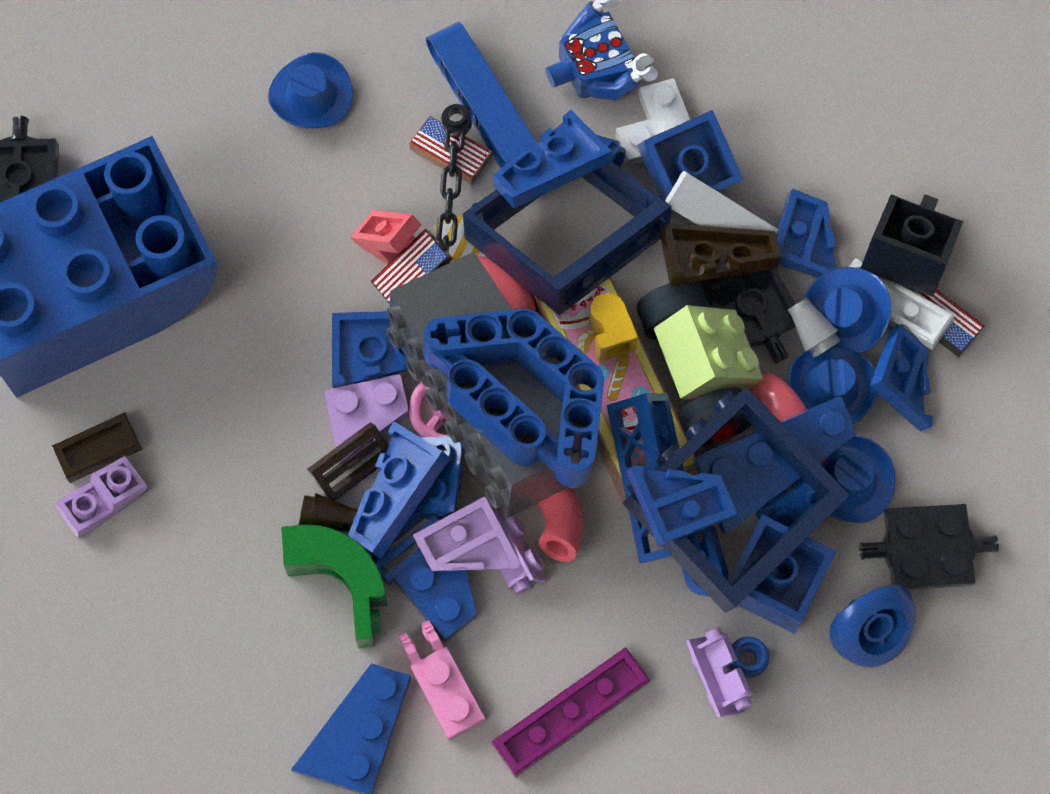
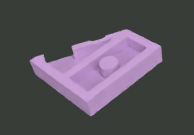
M401 374L324 390L335 447L339 446L370 422L375 424L383 436L384 431L391 426L392 421L400 423L409 416ZM373 437L367 440L365 443H363L361 446H359L357 449H355L341 461H339V463L345 460L347 457H349L351 454H353L355 451H357L371 439H373Z
M485 496L413 534L431 571L517 569L522 566Z

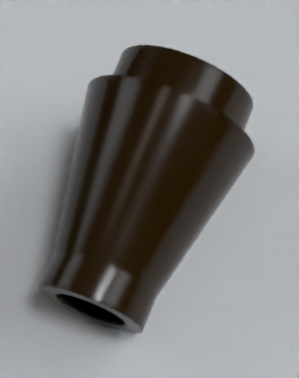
M317 493L314 496L304 495L299 525H317L336 531H350L358 509L351 508Z

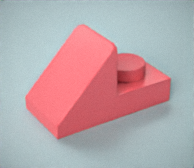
M372 210L350 238L357 245L388 265L402 250L412 243L415 239L413 235L419 229L421 223L413 214Z

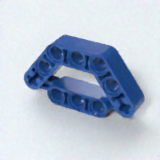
M530 309L448 316L430 321L424 329L423 357L430 367L439 369L447 376L446 397L451 407L517 465L528 466L541 460L554 472L557 481L563 486L578 488L585 485L591 476L596 456L604 387V374L601 368L537 312ZM525 332L530 334L531 337H520L516 333ZM480 336L487 337L491 341L480 342L475 338ZM555 358L561 361V363L552 364L545 359ZM517 362L562 402L558 438L546 429L545 423L539 416L482 365ZM466 382L472 384L474 387L470 389H463L457 385L459 383ZM584 384L589 386L591 390L583 391L578 389L576 385ZM498 409L504 412L502 416H492L487 411ZM581 421L584 422L588 427L577 428L574 427L570 422ZM529 436L535 442L526 444L520 442L517 438ZM572 449L580 450L578 464L571 463Z

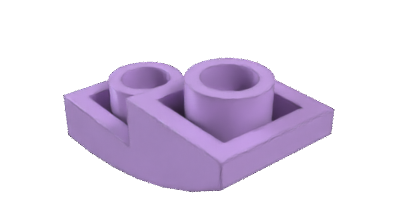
M126 456L93 473L90 483L56 501V509L75 536L80 538L124 509L147 489V485Z

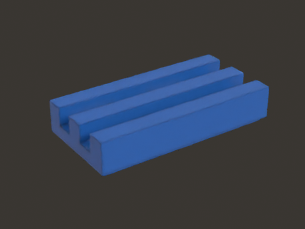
M433 513L412 514L392 544L425 518L427 522L379 560L376 557L377 555L368 549L365 550L376 564L381 577L388 585L394 582L395 576L423 554L420 548H418L389 572L385 567L416 543L413 534L440 521L437 515Z

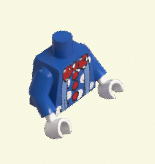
M619 0L590 1L574 19L559 41L560 62L545 68L547 78L553 88L571 81L580 98L592 97L616 101L639 86L642 78L645 81H654L657 78L658 70L653 66L645 70L649 64L654 62V59L644 53L634 58L610 12L604 13L602 10L604 7L611 8L616 6Z

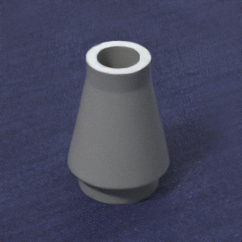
M808 297L788 309L804 350H809L813 357L820 355L840 342L836 335L838 329L810 302Z

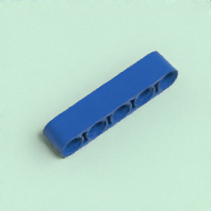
M456 22L426 37V44L432 58L461 105L470 111L473 125L488 149L492 151V155L500 169L522 150H531L537 145L461 22Z

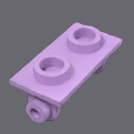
M493 510L522 565L517 569H499L509 589H514L517 594H521L531 588L528 581L545 583L547 579L542 572L545 568L543 560L535 549L529 548L523 537L526 531L520 519L516 515L506 518L502 510Z
M719 627L706 632V637L688 639L686 643L691 653L693 665L700 674L707 691L708 701L714 708L717 717L740 714L745 712L744 709L752 706L750 697L753 696V693L748 686L742 669L737 668L729 672L726 667L737 661L727 633L723 634Z

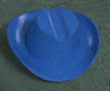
M319 52L303 54L284 66L274 77L268 93L269 104L278 117L290 125L305 129L324 128L338 123L348 113L353 99L351 80L344 66L332 56Z
M845 267L832 270L816 279L804 296V299L808 297L810 302L838 329L836 335L840 342L834 345L837 347L846 348L857 353L865 352L881 339L889 324L891 300L888 290L876 275L864 269Z
M832 346L816 357H813L810 351L807 350L794 360L790 368L789 386L797 393L807 409L836 397H842L853 425L870 411L878 394L870 387L875 373L871 362L859 353L846 348Z
M855 435L830 454L825 462L821 464L850 495L830 514L831 517L846 522L865 523L881 515L890 504L895 490V469L888 453L875 441Z
M894 584L874 589L860 598L852 600L833 619L830 626V641L836 652L849 662L862 667H877L895 659L906 648L916 622V608L910 592L905 586Z

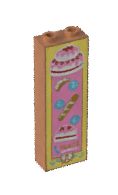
M611 277L561 315H558L532 294L537 306V313L597 364L604 374L597 448L622 502H624L626 497L606 405L645 393L666 392L638 333L636 351L598 362L593 349L595 335L598 334L593 332L589 324L590 307L594 298L600 294L612 293L620 297ZM576 385V387L580 390H591V388L587 385ZM670 403L680 449L688 442V438L684 435L685 432ZM635 407L621 411L624 427L632 433L638 423ZM636 446L631 456L632 465L644 466L647 462L645 452ZM695 453L683 463L684 471L691 475H696L697 473L692 459L696 457Z

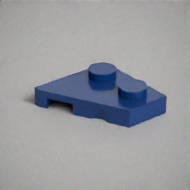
M638 465L630 467L626 471L658 546L716 525L738 514L721 475L707 473L691 475L686 471L668 469L666 472L645 470L644 466Z

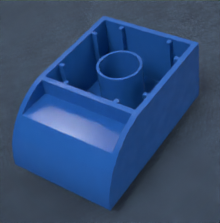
M153 136L0 203V375L16 398L161 332L195 308L213 286L217 276L216 260Z

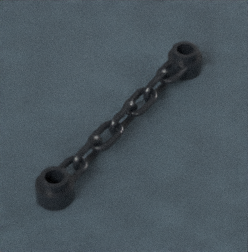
M452 104L446 107L441 116L442 126L445 131L444 147L450 153L449 165L443 169L441 174L440 193L446 199L445 212L439 216L437 221L436 239L448 253L449 247L453 246L457 240L458 218L452 213L453 200L460 195L462 171L456 166L457 153L461 152L464 148L465 135L472 127L471 113L468 108L461 104ZM454 114L463 116L460 121L450 120V117ZM450 136L460 137L458 147L456 141H453L450 146ZM448 172L450 177H454L456 172V186L454 194L452 188H448L446 193V181ZM444 219L446 224H450L452 219V234L450 241L448 235H445L442 240V229Z

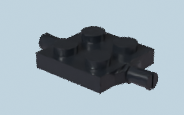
M20 115V119L18 116H14L12 118V136L0 140V203L58 177L59 144L56 138L35 139L29 137V119L25 116Z
M776 268L715 278L701 284L711 308L736 310L744 323V332L750 347L765 344L774 363H779L780 360L784 361L789 357L779 337L784 332L796 328L793 318L788 311L796 303Z
M966 504L886 508L884 510L886 532L883 542H860L859 551H862L860 553L861 560L885 558V562L890 570L891 585L900 584L907 589L972 586L976 584L973 565L975 553L998 552L999 544H995L998 542L996 535L973 537V533L969 528Z

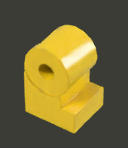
M603 293L596 296L591 303L589 324L593 332L598 334L595 335L593 348L598 362L636 351L638 336L622 299L612 293Z

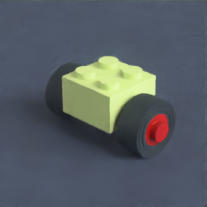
M699 281L670 286L669 283L662 285L647 293L637 303V313L645 334L651 339H658L680 399H694L684 405L678 412V419L684 432L692 427L701 417L708 423L717 414L712 407L729 391L737 396L745 387L749 389L763 380L758 367V358L750 347L744 332L745 326L736 310L711 308ZM738 411L701 447L726 442L748 429L752 424Z

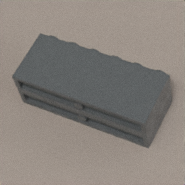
M475 252L391 290L390 308H387L390 327L386 330L395 349L401 348L407 357L405 360L413 379H420L427 389L425 390V396L430 407L435 412L440 410L445 418L444 425L450 439L455 444L459 442L466 452L464 457L468 468L473 475L479 474L486 484L484 489L489 502L495 509L500 507L505 517L509 518L568 487L559 483L554 472L541 460L532 465L522 466L517 465L505 456L451 407L446 397L447 376L439 369L430 367L423 357L424 329L433 319L512 310ZM525 332L516 333L520 337H530ZM480 336L475 338L480 342L491 341L487 337ZM517 362L482 365L539 416L545 423L546 429L558 438L562 402ZM466 382L459 383L457 385L463 389H470L474 387L472 384ZM498 409L487 411L492 416H502L504 412ZM581 421L570 422L574 427L577 428L588 427L584 422ZM529 436L517 438L520 442L526 444L535 442ZM572 449V464H578L580 450Z

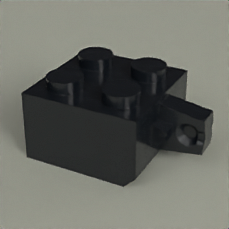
M891 194L872 236L860 269L867 270L878 277L933 297L964 221L934 211L939 199L924 194L921 204L918 205Z

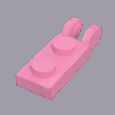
M428 620L421 624L422 634L426 641L430 643L434 651L433 654L420 659L411 636H408L405 632L398 636V639L412 664L410 665L412 673L447 739L451 740L483 723L485 717L448 648L443 647L437 633Z

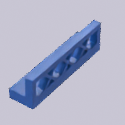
M645 393L606 405L626 499L632 494L626 488L631 484L626 471L633 467L631 456L636 446L645 452L647 462L644 465V469L657 471L660 468L655 460L672 444L679 450L668 393ZM635 407L638 423L632 433L624 427L621 411ZM683 464L676 470L684 471ZM629 511L639 563L672 557L665 549L651 552L648 541L649 532ZM695 532L687 535L688 540L701 551L698 533Z

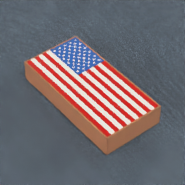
M429 115L409 142L410 149L443 169L449 165L450 153L444 147L445 131L442 122ZM450 136V146L453 141H456L458 147L460 137ZM465 136L464 148L461 152L457 153L456 166L462 171V180L472 185L492 158V151Z

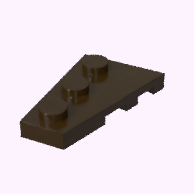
M663 223L660 232L670 286L778 268L781 259L775 231Z

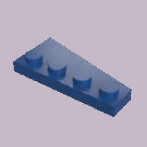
M387 311L332 313L333 388L409 371L405 361L407 357L401 348L395 349L387 335L386 329L390 327Z

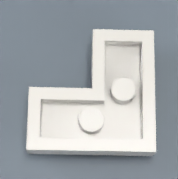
M674 78L639 87L638 95L648 120L616 128V139L620 142V146L626 150L624 161L627 167L644 162L637 148L639 143L690 120Z

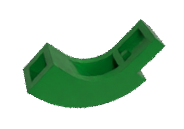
M317 525L281 527L283 563L288 577L323 574L333 577L344 584L352 595L355 639L358 648L375 647L374 634H381L379 609L372 610V607L388 606L381 575L370 555L349 536L331 528Z

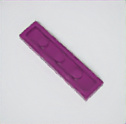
M625 647L491 742L492 746L514 777L517 778L646 686L650 679Z

